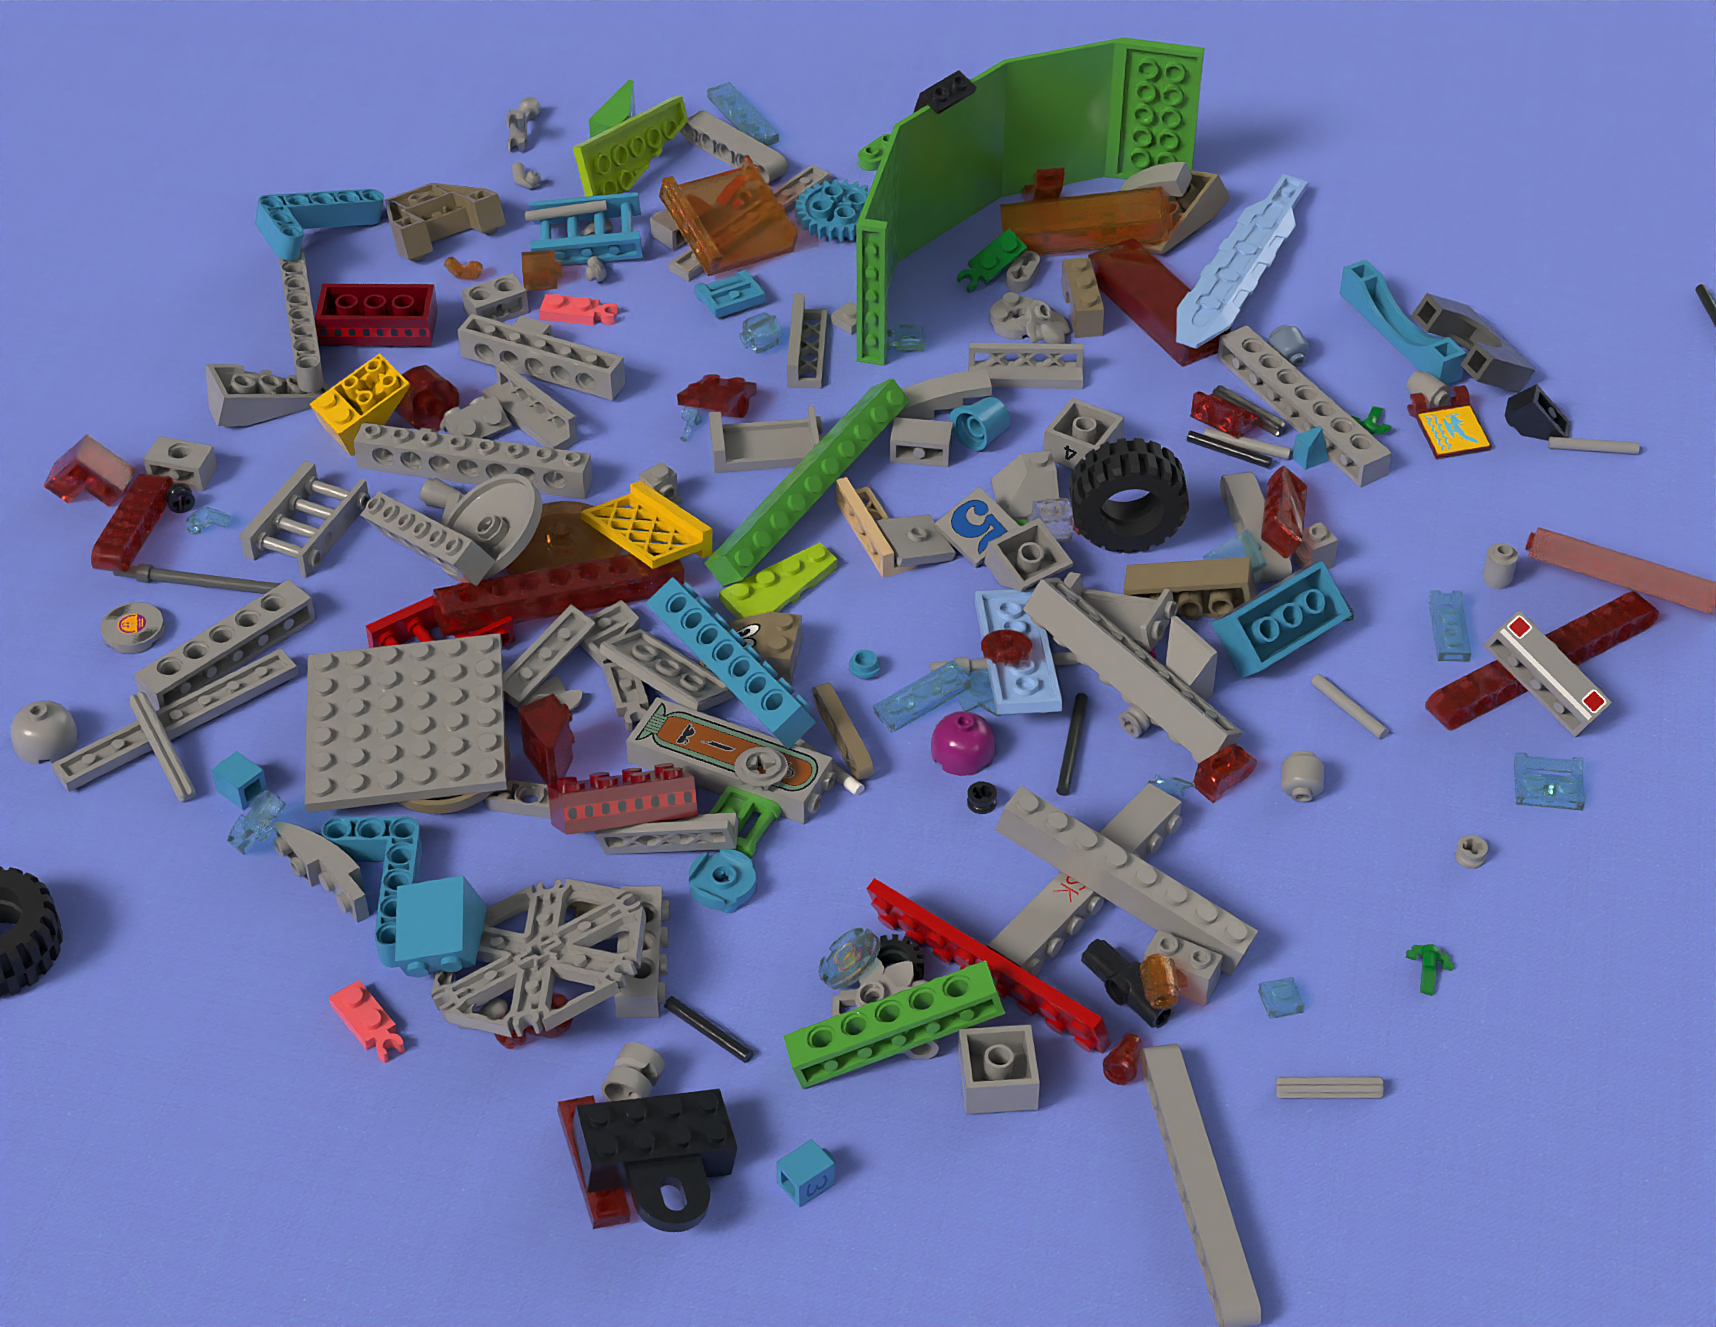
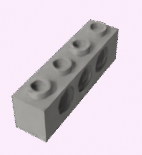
M624 886L621 889L632 893L635 901H639L643 906L646 914V926L640 969L635 967L637 971L635 976L624 975L627 986L620 988L621 992L614 995L616 1017L659 1018L660 1003H666V982H661V975H667L668 962L667 954H662V948H668L669 931L668 927H663V921H669L670 902L669 900H663L662 886ZM628 931L618 932L617 954L627 952Z

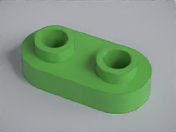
M884 134L858 152V165L860 168L867 171L878 170L891 134Z

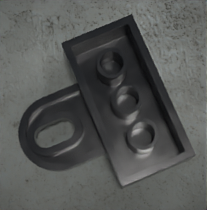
M720 1089L577 1105L575 1109L572 1137L586 1192L592 1193L630 1188L634 1207L638 1215L644 1222L655 1229L665 1232H683L697 1226L706 1216L711 1194L707 1178L732 1174L738 1147ZM670 1185L679 1190L684 1205L682 1210H671L665 1205L661 1192L663 1186Z

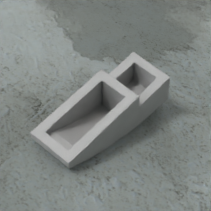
M1186 161L1155 165L1132 175L1124 181L1115 199V203L1163 204L1167 196H1184L1192 179Z

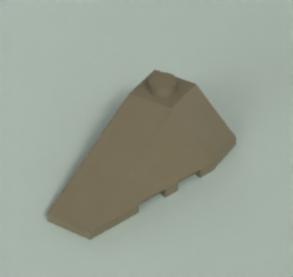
M1190 170L1192 179L1184 196H1167L1163 204L1155 206L1154 213L1162 221L1163 229L1157 237L1142 240L1141 250L1163 255L1216 217L1230 198L1219 174Z

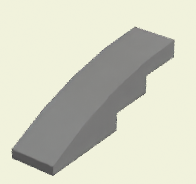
M987 368L949 374L903 388L902 391L910 402L896 417L931 420L934 419V410L960 407L963 405V398L992 396V385Z

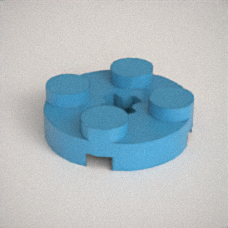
M720 849V854H713L709 856V852L700 855L689 869L690 896L705 907L721 910L724 913L736 912L739 909V905L747 902L756 890V872L752 861L745 854L732 849ZM724 876L729 877L727 882H717L715 879H722Z

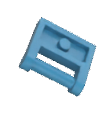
M746 269L738 271L734 276L706 285L700 283L694 286L697 299L703 301L715 318L766 302L764 291Z

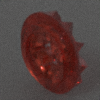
M1007 629L997 630L987 634L982 639L981 651H983L984 658L991 659L993 664L1001 662L1005 666L1008 663L1019 665L1021 660L1029 659V654L1032 652V642L1028 636L1021 632Z

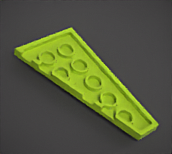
M673 96L573 147L585 197L622 194L628 192L649 168V162L652 158L658 157L663 151L662 147L668 140H672L688 122L682 96Z

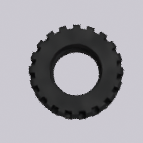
M1126 438L1117 439L1115 443L1110 444L1109 441L1100 445V449L1095 450L1093 448L1085 455V460L1081 459L1077 463L1070 477L1069 491L1075 526L1085 539L1090 540L1092 544L1099 548L1105 546V549L1108 551L1116 552V550H1122L1123 553H1132V550L1140 549V551L1148 550L1149 546L1154 544L1158 546L1165 542L1167 536L1171 538L1178 531V527L1183 525L1186 514L1189 511L1187 485L1180 460L1168 448L1163 447L1161 449V444L1151 440L1147 443L1143 438H1134L1133 441H1126ZM1137 489L1149 492L1142 498L1128 502H1118L1109 499L1111 496L1125 490Z
M0 866V923L16 924L9 932L0 937L1 998L3 994L10 993L12 996L21 992L20 988L26 985L31 987L38 982V976L41 973L45 975L53 966L52 960L55 961L60 953L63 932L53 898L46 885L39 882L38 878L26 872L23 875L20 869L9 867L8 870H4Z

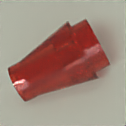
M1132 1033L1124 1034L1121 1041L1103 1060L1104 1076L1116 1085H1125L1137 1075L1140 1049L1142 1047V1040L1137 1035Z

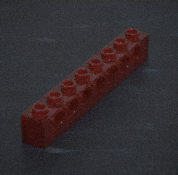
M631 553L481 580L477 586L469 582L433 589V613L443 637L477 631L508 616H511L513 623L516 624L559 616L570 605H573L579 611H586L611 606L621 600L624 603L650 599L672 577L682 586L684 584L685 569L680 559L652 569ZM650 553V554L653 555V556H656V555H659V554H662V553Z

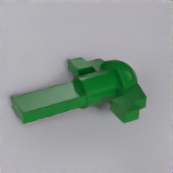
M1372 406L1367 419L1360 421L1358 417L1352 416L1371 435L1375 433L1384 434L1385 431L1390 432L1391 425L1383 424L1378 426L1377 424L1383 408Z
M1413 945L1411 950L1406 951L1405 958L1416 960L1417 956H1420L1423 959L1420 993L1432 996L1434 994L1437 961L1442 962V969L1449 971L1453 970L1454 963L1449 962V955L1439 950L1436 945Z

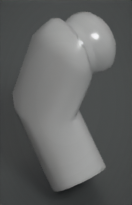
M516 162L512 165L515 184L528 189H535L539 186L541 176L538 172L534 174V171L530 170L526 174L522 163Z
M597 256L589 258L587 261L588 267L585 268L586 279L588 281L596 280V282L604 281L607 274L600 258Z

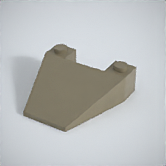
M429 183L384 200L398 254L410 261L421 260L425 258V254L432 252L431 242L469 228H473L483 234H490L496 232L498 227L506 224L498 193L486 188Z

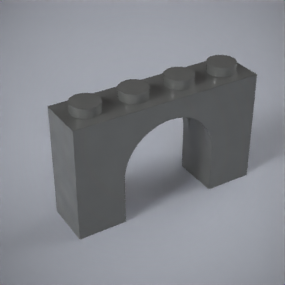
M1426 293L1411 315L1426 332L1442 337H1450L1453 341L1470 351L1460 365L1477 382L1519 393L1535 372V369L1469 305Z

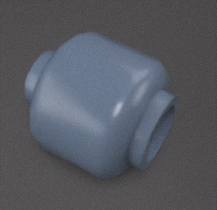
M1282 325L1271 332L1268 344L1277 350L1281 356L1295 367L1305 362L1310 346L1298 327Z

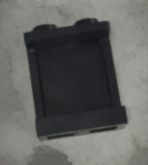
M958 70L920 92L913 113L928 105L935 113L940 114L975 93L977 87Z

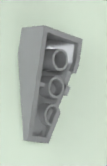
M237 364L206 365L209 410L217 426L228 428L248 426L310 409L311 406L309 404L330 389L326 381H324V386L320 390L304 392L298 387L296 375H289L286 379L271 375V371L264 369L261 370V374L244 371V366Z

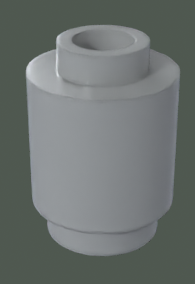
M1418 370L1414 372L1407 382L1406 388L1410 391V395L1431 410L1444 407L1450 399V387L1427 371L1422 372Z
M1500 543L1488 548L1482 574L1485 583L1489 587L1504 589L1513 581L1518 561V552L1512 546Z

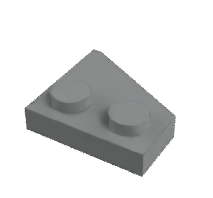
M622 600L589 616L596 624L594 629L579 644L603 670V664L611 663L612 661L599 653L601 643L634 632L640 627L639 617Z

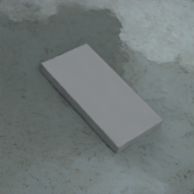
M643 629L601 643L599 650L601 655L684 707L702 712L734 698V694L715 674Z

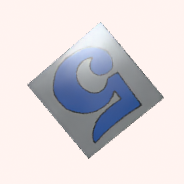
M978 487L936 521L934 528L977 568L985 560L988 542L1021 526Z

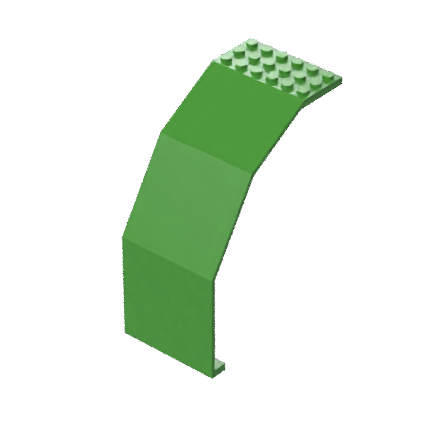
M1123 37L1005 59L970 79L977 87L975 93L942 113L937 114L926 105L896 123L856 225L857 362L885 365L887 359V292L898 262L999 198L1101 177L1127 180L1144 169L1171 162L1186 161L1189 170H1193L1205 48Z

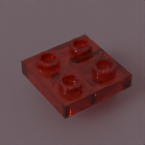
M708 374L703 376V379L689 384L688 388L677 394L678 405L711 409L715 412L721 411V416L744 418L748 412L749 398L757 394L756 383L746 382L744 378L723 379L720 378V375Z

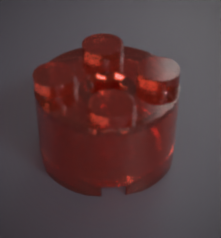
M428 365L417 366L407 370L402 376L411 386L394 411L417 430L421 428L434 429L436 432L441 430L440 424L444 414L452 408L459 407L458 390L446 378Z

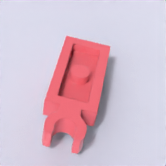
M545 294L539 309L540 320L593 326L595 321H601L606 325H614V315H618L617 304L606 303L600 305L599 299L561 296L559 294Z
M360 980L329 996L330 1006L364 1048L369 1050L376 1046L380 1061L383 1063L389 1062L386 1051L388 1048L394 1047L401 1054L405 1052L403 1040L397 1035L396 1024Z

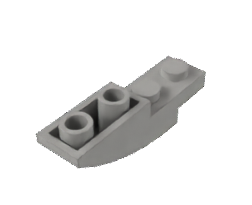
M281 821L273 824L276 838L273 839L275 849L281 857L287 856L290 860L291 868L298 878L303 876L311 887L321 883L326 892L332 891L342 912L345 914L349 912L357 923L369 917L366 896L362 891L364 886L360 867L348 854L326 838L310 830Z

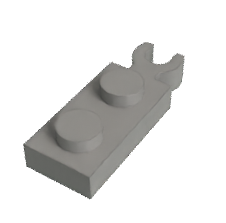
M614 662L603 664L604 675L617 716H624L625 728L628 732H631L632 722L640 721L649 709V702L642 680Z

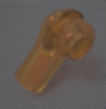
M448 257L444 262L445 268L457 279L476 280L482 275L483 266L478 261H470L468 267L463 266L454 257Z

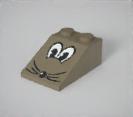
M770 611L727 622L730 627L726 631L729 632L733 628L746 642L742 647L745 648L749 644L762 657L758 663L761 665L766 661L779 674L774 679L778 681L782 677L791 686L802 645V615ZM700 660L699 665L702 666L703 668L707 669V670L710 671L711 673H713V672Z

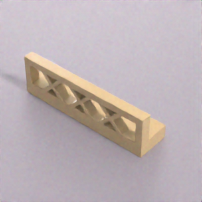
M847 477L837 479L836 503L882 578L915 569L916 565L899 567L897 563H894V552L873 518L879 520L889 518L869 486L855 490ZM863 498H866L868 501L866 507L861 500Z

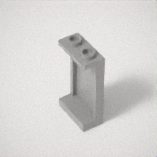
M808 406V418L725 425H722L721 411L709 412L714 473L796 467L824 437V435H818L822 434L821 416H815L814 406Z
M1069 572L1063 583L1145 651H1152L1157 641L1163 637L1164 630L1171 621V618L1176 616L1177 604L1173 600L1171 589L1165 588L1158 600L1086 589L1083 587L1081 574Z

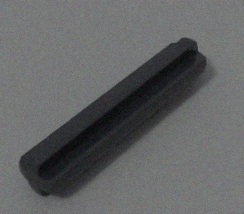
M1218 385L1216 389L1214 388L1212 392L1213 401L1274 436L1279 437L1284 433L1286 422L1222 385Z

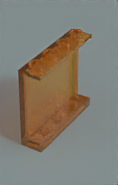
M749 155L744 157L743 165L740 168L679 185L673 176L663 178L659 197L707 276L794 251L799 235L797 227L791 223L783 205L779 204L771 186L765 182L759 167L753 163Z

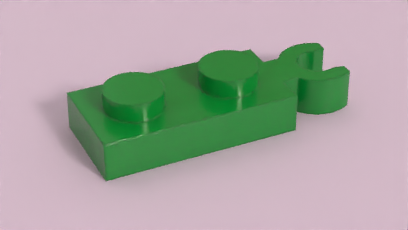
M1008 228L968 261L970 269L962 270L958 274V283L965 278L970 279L972 283L967 286L966 291L968 293L976 289L980 279L985 284L989 283L1027 251V246Z

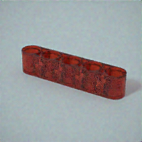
M1282 466L1271 476L1267 483L1261 540L1286 559L1297 550L1303 539L1307 484L1286 466Z
M143 473L137 476L93 546L91 564L94 569L123 573L128 571L168 505L165 499V492L173 485L171 476Z

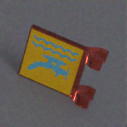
M1465 385L1453 388L1456 397H1451V405L1430 409L1426 407L1425 397L1422 392L1410 394L1413 404L1407 405L1408 413L1416 418L1436 460L1490 451L1492 448L1471 406L1469 392Z

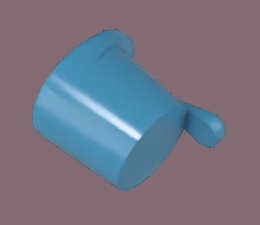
M988 397L970 406L962 405L955 408L950 413L949 422H953L952 433L959 443L970 450L979 451L1008 429L1010 426V416L1006 406L1000 400Z

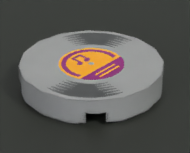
M131 602L119 605L109 611L102 619L100 629L104 643L108 647H114V650L119 653H138L151 648L152 643L157 639L159 642L164 635L165 624L162 613L155 606L144 602Z

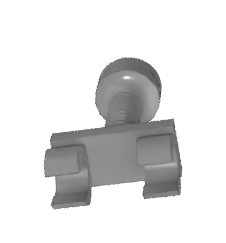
M533 97L524 98L518 110H510L509 114L506 115V124L508 128L510 127V137L507 140L509 151L512 150V147L518 146L519 152H522L528 144L527 122L535 119L541 109L539 101Z

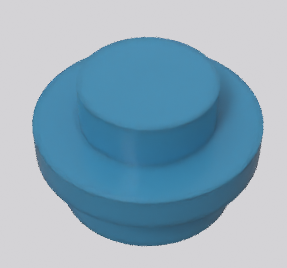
M859 650L853 654L849 661V671L857 678H872L880 671V660L873 651Z

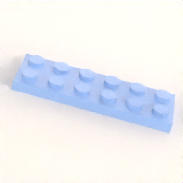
M1035 588L1023 591L1015 589L975 591V606L997 715L1062 711V698L1046 629L1036 626L1031 621V616L1023 610Z

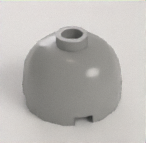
M41 700L24 706L14 716L10 728L15 754L22 761L30 764L40 765L39 760L47 759L54 763L68 756L78 743V730L72 714L64 706L53 701Z

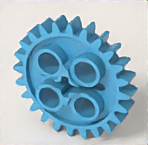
M834 179L833 184H829L828 181L824 180L822 186L814 183V189L805 188V193H800L799 199H796L795 218H797V224L802 225L803 231L809 230L810 236L818 233V239L829 236V241H832L834 237H838L840 242H843L844 237L854 240L856 225L869 193L868 185L858 187V181L851 185L848 184V179L844 180L843 183H839L837 179Z

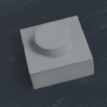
M848 302L831 314V323L851 335L857 332V305Z

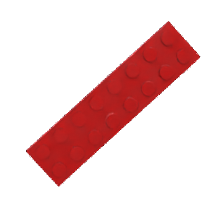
M874 878L866 888L872 900L871 906L879 915L877 917L878 920L887 928L894 930L896 926L906 932L904 935L910 938V942L913 943L915 941L919 947L925 943L933 948L932 953L940 961L949 964L952 960L961 966L960 970L986 960L1000 998L1005 999L1007 995L1017 1001L1016 1005L1021 1011L1029 1016H1034L1035 1013L1041 1015L1046 1019L1044 1021L1045 1024L1056 1033L1062 1034L1065 1030L1075 1036L1074 1042L1087 1052H1091L1094 1048L1103 1054L1111 1045L1105 1024L1099 1015Z

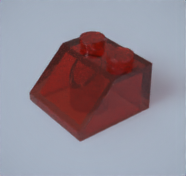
M553 693L518 708L524 754L546 785L557 784L556 779L566 776L573 760L572 744L575 743L569 724L573 720L571 711L567 704H561Z

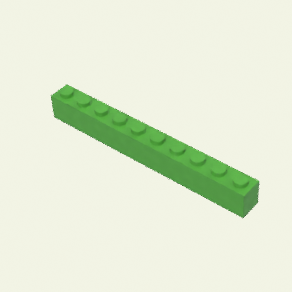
M893 378L872 386L704 562L721 586L743 580L910 402Z

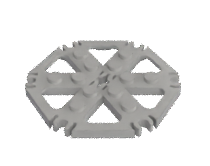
M565 878L566 883L564 887L560 879H556L555 885L550 889H545L543 882H540L535 890L533 884L487 908L476 960L490 964L454 983L455 972H436L431 992L434 1004L438 1011L441 1010L443 1018L447 1019V1022L511 1038L513 1029H515L517 1036L521 1037L523 1030L528 1026H533L536 1034H539L543 1030L544 1025L547 1032L621 992L620 988L627 986L624 975L635 976L637 974L635 967L640 969L646 926V914L643 906L639 901H635L634 895L629 893L628 890ZM582 901L600 905L564 924L566 909L570 904ZM528 911L524 934L493 927L520 912ZM620 931L629 932L627 952L616 954L589 948L602 940L611 938ZM555 977L595 986L593 991L585 992L572 999L564 1007L555 1010L551 1009ZM514 989L511 1010L504 1019H495L473 1013L478 1006H483L491 999Z

